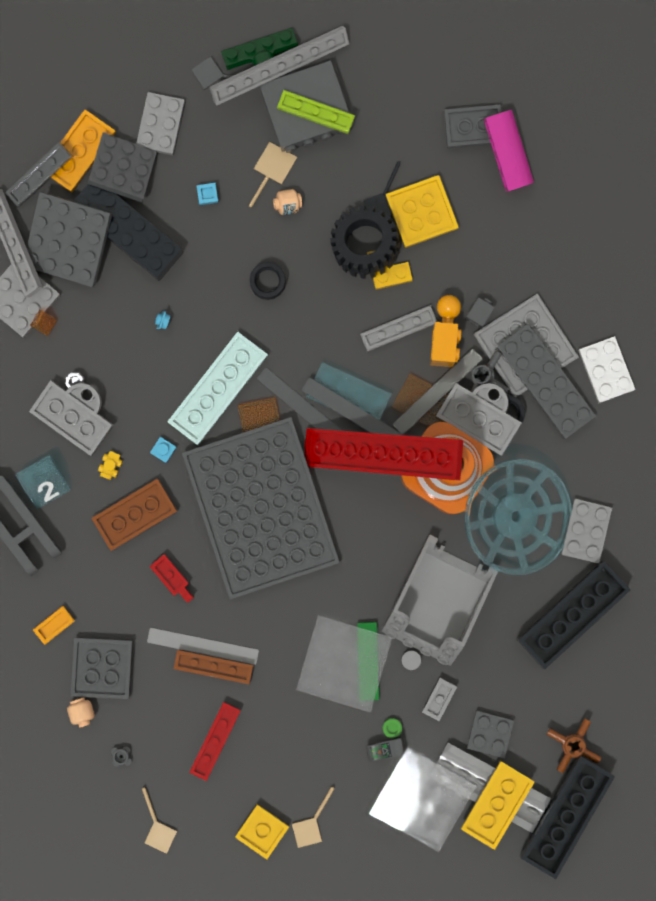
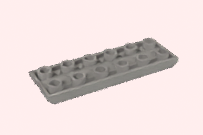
M448 742L430 777L476 802L496 768ZM531 788L512 822L533 833L551 798Z

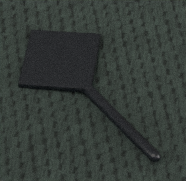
M399 161L392 172L384 192L363 200L366 210H369V206H373L376 212L381 209L384 211L385 216L387 214L392 216L385 194L388 193L401 164Z

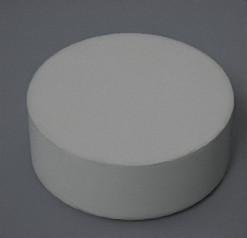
M407 651L402 656V664L408 670H415L421 664V657L415 651Z

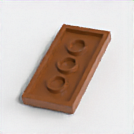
M156 479L91 519L110 551H113L178 511L160 481Z

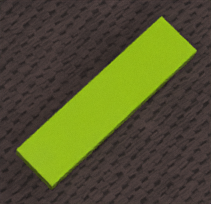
M283 90L277 106L278 110L345 134H349L355 118L353 114Z

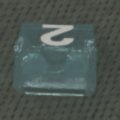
M49 455L15 474L37 509L71 490L53 457Z

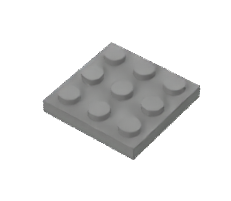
M11 264L0 277V319L25 338L61 295L39 277L43 288L33 296L25 297Z

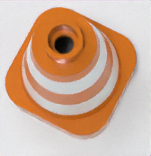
M437 422L430 425L421 437L464 440L461 480L400 475L402 484L407 490L441 512L454 515L465 511L470 506L491 473L494 459L491 451L477 440L450 423Z

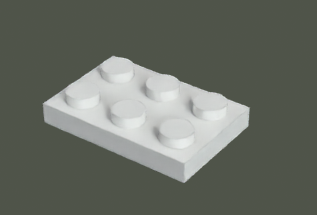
M615 336L578 350L598 403L635 390Z

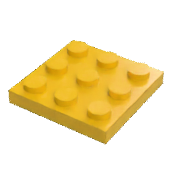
M439 175L385 194L405 248L459 228Z

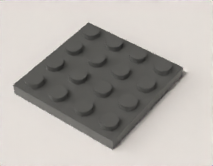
M39 192L27 244V250L35 270L95 287L113 213Z

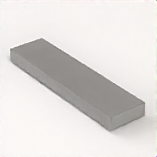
M430 305L361 333L360 336L367 352L433 326L437 319Z

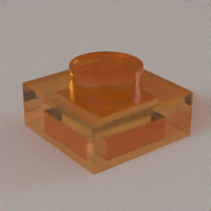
M39 309L30 326L48 336L57 320Z

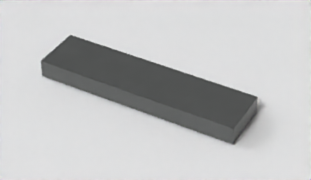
M58 142L5 193L17 207H20L73 157L72 154L61 142Z

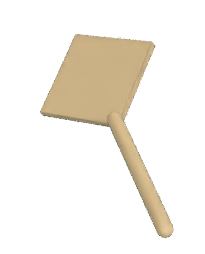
M143 787L142 791L154 822L145 844L167 854L177 831L157 821L146 788Z
M334 787L330 788L313 818L292 823L298 848L322 842L317 818L334 791Z

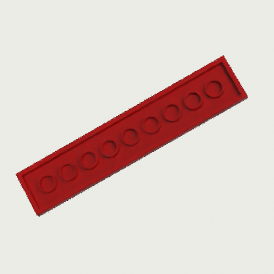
M306 428L304 457L308 467L460 481L464 440Z

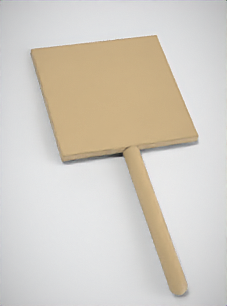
M269 142L254 167V170L266 177L250 202L249 207L254 205L269 178L282 185L297 159L295 155L286 153V151L281 152L280 147Z

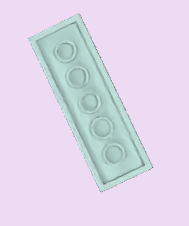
M237 332L171 416L168 423L196 445H199L264 362L268 354Z

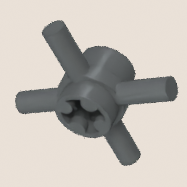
M495 351L487 365H479L470 371L474 383L470 390L471 392L480 385L490 383L500 386L506 394L508 393L509 388L495 380V373L493 371V368L502 356L500 352ZM487 372L489 375L485 379L486 381L482 382L479 374L484 375Z

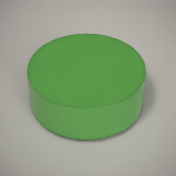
M390 718L384 722L383 732L389 738H396L402 732V725L397 719Z

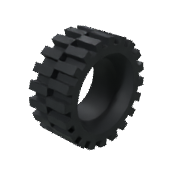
M359 206L360 211L355 212V209L351 208L349 209L350 214L346 215L344 212L341 215L342 221L336 220L334 223L336 229L332 228L331 230L332 238H330V243L336 261L346 273L350 271L351 276L354 277L359 273L363 279H366V274H370L371 278L376 277L375 272L378 271L382 275L385 273L384 267L387 266L390 269L393 266L392 259L396 261L398 257L397 251L400 250L396 226L394 222L392 223L391 217L388 214L385 216L384 211L381 209L376 212L373 206H369V210H365V206ZM362 226L374 227L383 235L379 248L368 255H357L347 248L349 235L355 229Z

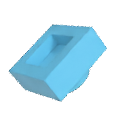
M216 183L197 185L200 205L219 203Z
M160 437L150 453L167 463L177 447Z

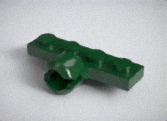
M289 28L223 50L221 54L227 70L248 63L256 66L273 58L278 53L297 47L298 42L293 29Z

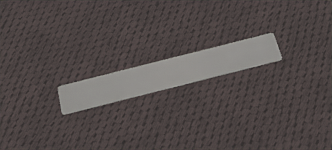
M150 628L147 642L151 644L256 665L259 650L155 628Z

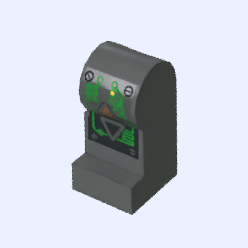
M401 737L366 746L369 761L404 756Z

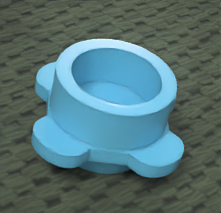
M166 311L157 314L155 320L156 329L167 328L170 315L166 314Z

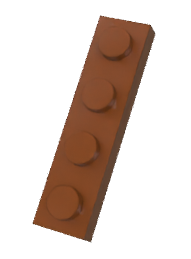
M177 650L173 669L250 684L253 665Z

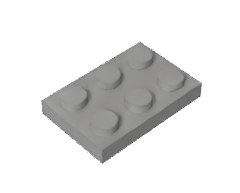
M148 92L136 144L155 150L158 153L173 156L185 100Z
M574 499L561 555L599 564L612 508Z

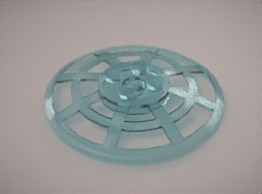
M512 459L496 464L477 480L466 503L464 516L465 530L473 551L487 566L505 574L526 575L548 566L563 550L572 513L570 496L559 476L541 463L533 460ZM514 465L530 466L538 469L541 473L534 481L526 477L514 476ZM506 467V478L497 481L488 490L481 485L484 479L492 472ZM547 477L556 486L562 503L551 505L548 495L540 486ZM514 482H522L529 485L524 494L514 493ZM506 484L507 495L497 499L492 493L498 487ZM477 491L483 498L479 506L478 520L470 522L471 504ZM535 491L541 496L544 506L536 507L530 499ZM488 501L495 507L492 517L484 519V509ZM517 511L519 517L518 520L514 522L512 520V513ZM563 511V525L556 542L547 535L552 523V513ZM545 514V524L541 532L535 526L538 515ZM494 525L498 535L494 542L489 538L485 530L486 526ZM479 528L483 539L491 547L486 557L475 545L471 530ZM530 534L537 538L534 543L523 549L521 539ZM504 538L514 540L516 551L500 548ZM542 543L552 548L542 560L528 566L526 554L536 550ZM496 553L517 557L520 568H505L494 564L493 560Z

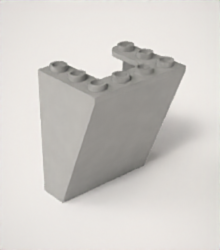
M429 535L381 632L391 639L402 641L407 647H414L420 650L425 656L436 658L443 665L451 666L467 642L499 569L490 565L488 570H484L481 564L476 567L443 551L445 546L437 547L438 538Z

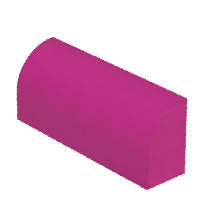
M508 110L484 118V124L505 191L508 192L534 183L513 111Z

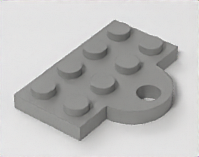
M50 380L29 411L90 456L95 453L114 425L98 414L102 406L101 396L96 388L85 383L75 384L66 391ZM86 389L92 392L90 400L83 398V392Z
M455 383L436 415L503 456L522 425V422L506 413L509 406L506 392L500 386L490 383L478 386L473 392ZM492 389L499 391V398L497 400H491L489 397V392Z

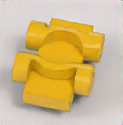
M111 451L109 454H104L102 459L105 461L104 465L100 464L98 469L101 472V477L109 480L112 477H117L119 471L115 469L116 466L121 467L123 460L120 459L121 455Z

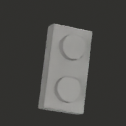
M439 678L422 713L440 721L457 686Z

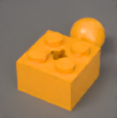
M445 295L437 303V312L442 317V323L435 322L433 327L431 366L453 367L455 362L458 363L460 348H456L461 340V329H458V324L453 322L454 318L461 311V303L453 295Z

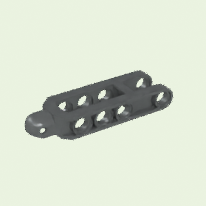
M0 476V489L29 526L13 537L6 529V524L0 521V538L30 576H33L39 569L33 565L29 559L30 556L21 546L24 542L35 535L54 559L62 554V551L9 480L4 476Z

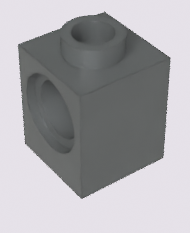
M478 297L465 320L482 329L495 308L492 306L493 303L486 298L481 299Z

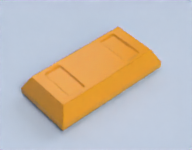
M62 606L34 628L33 631L45 645L75 620L65 607Z

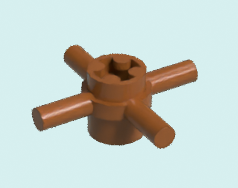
M584 719L577 733L566 737L549 728L546 735L562 743V749L565 753L556 769L559 772L564 773L571 758H578L582 755L597 764L600 762L601 757L586 749V743L583 739L591 724L589 720ZM577 741L579 742V746L573 752L571 751V746H569V743H575Z

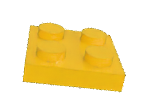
M257 804L235 838L267 860L289 826Z

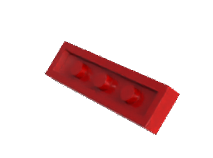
M223 702L189 773L205 781L208 780L241 712L240 709Z

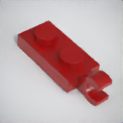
M165 554L149 566L173 596L179 593L188 603L194 599L185 588L189 585L188 581Z

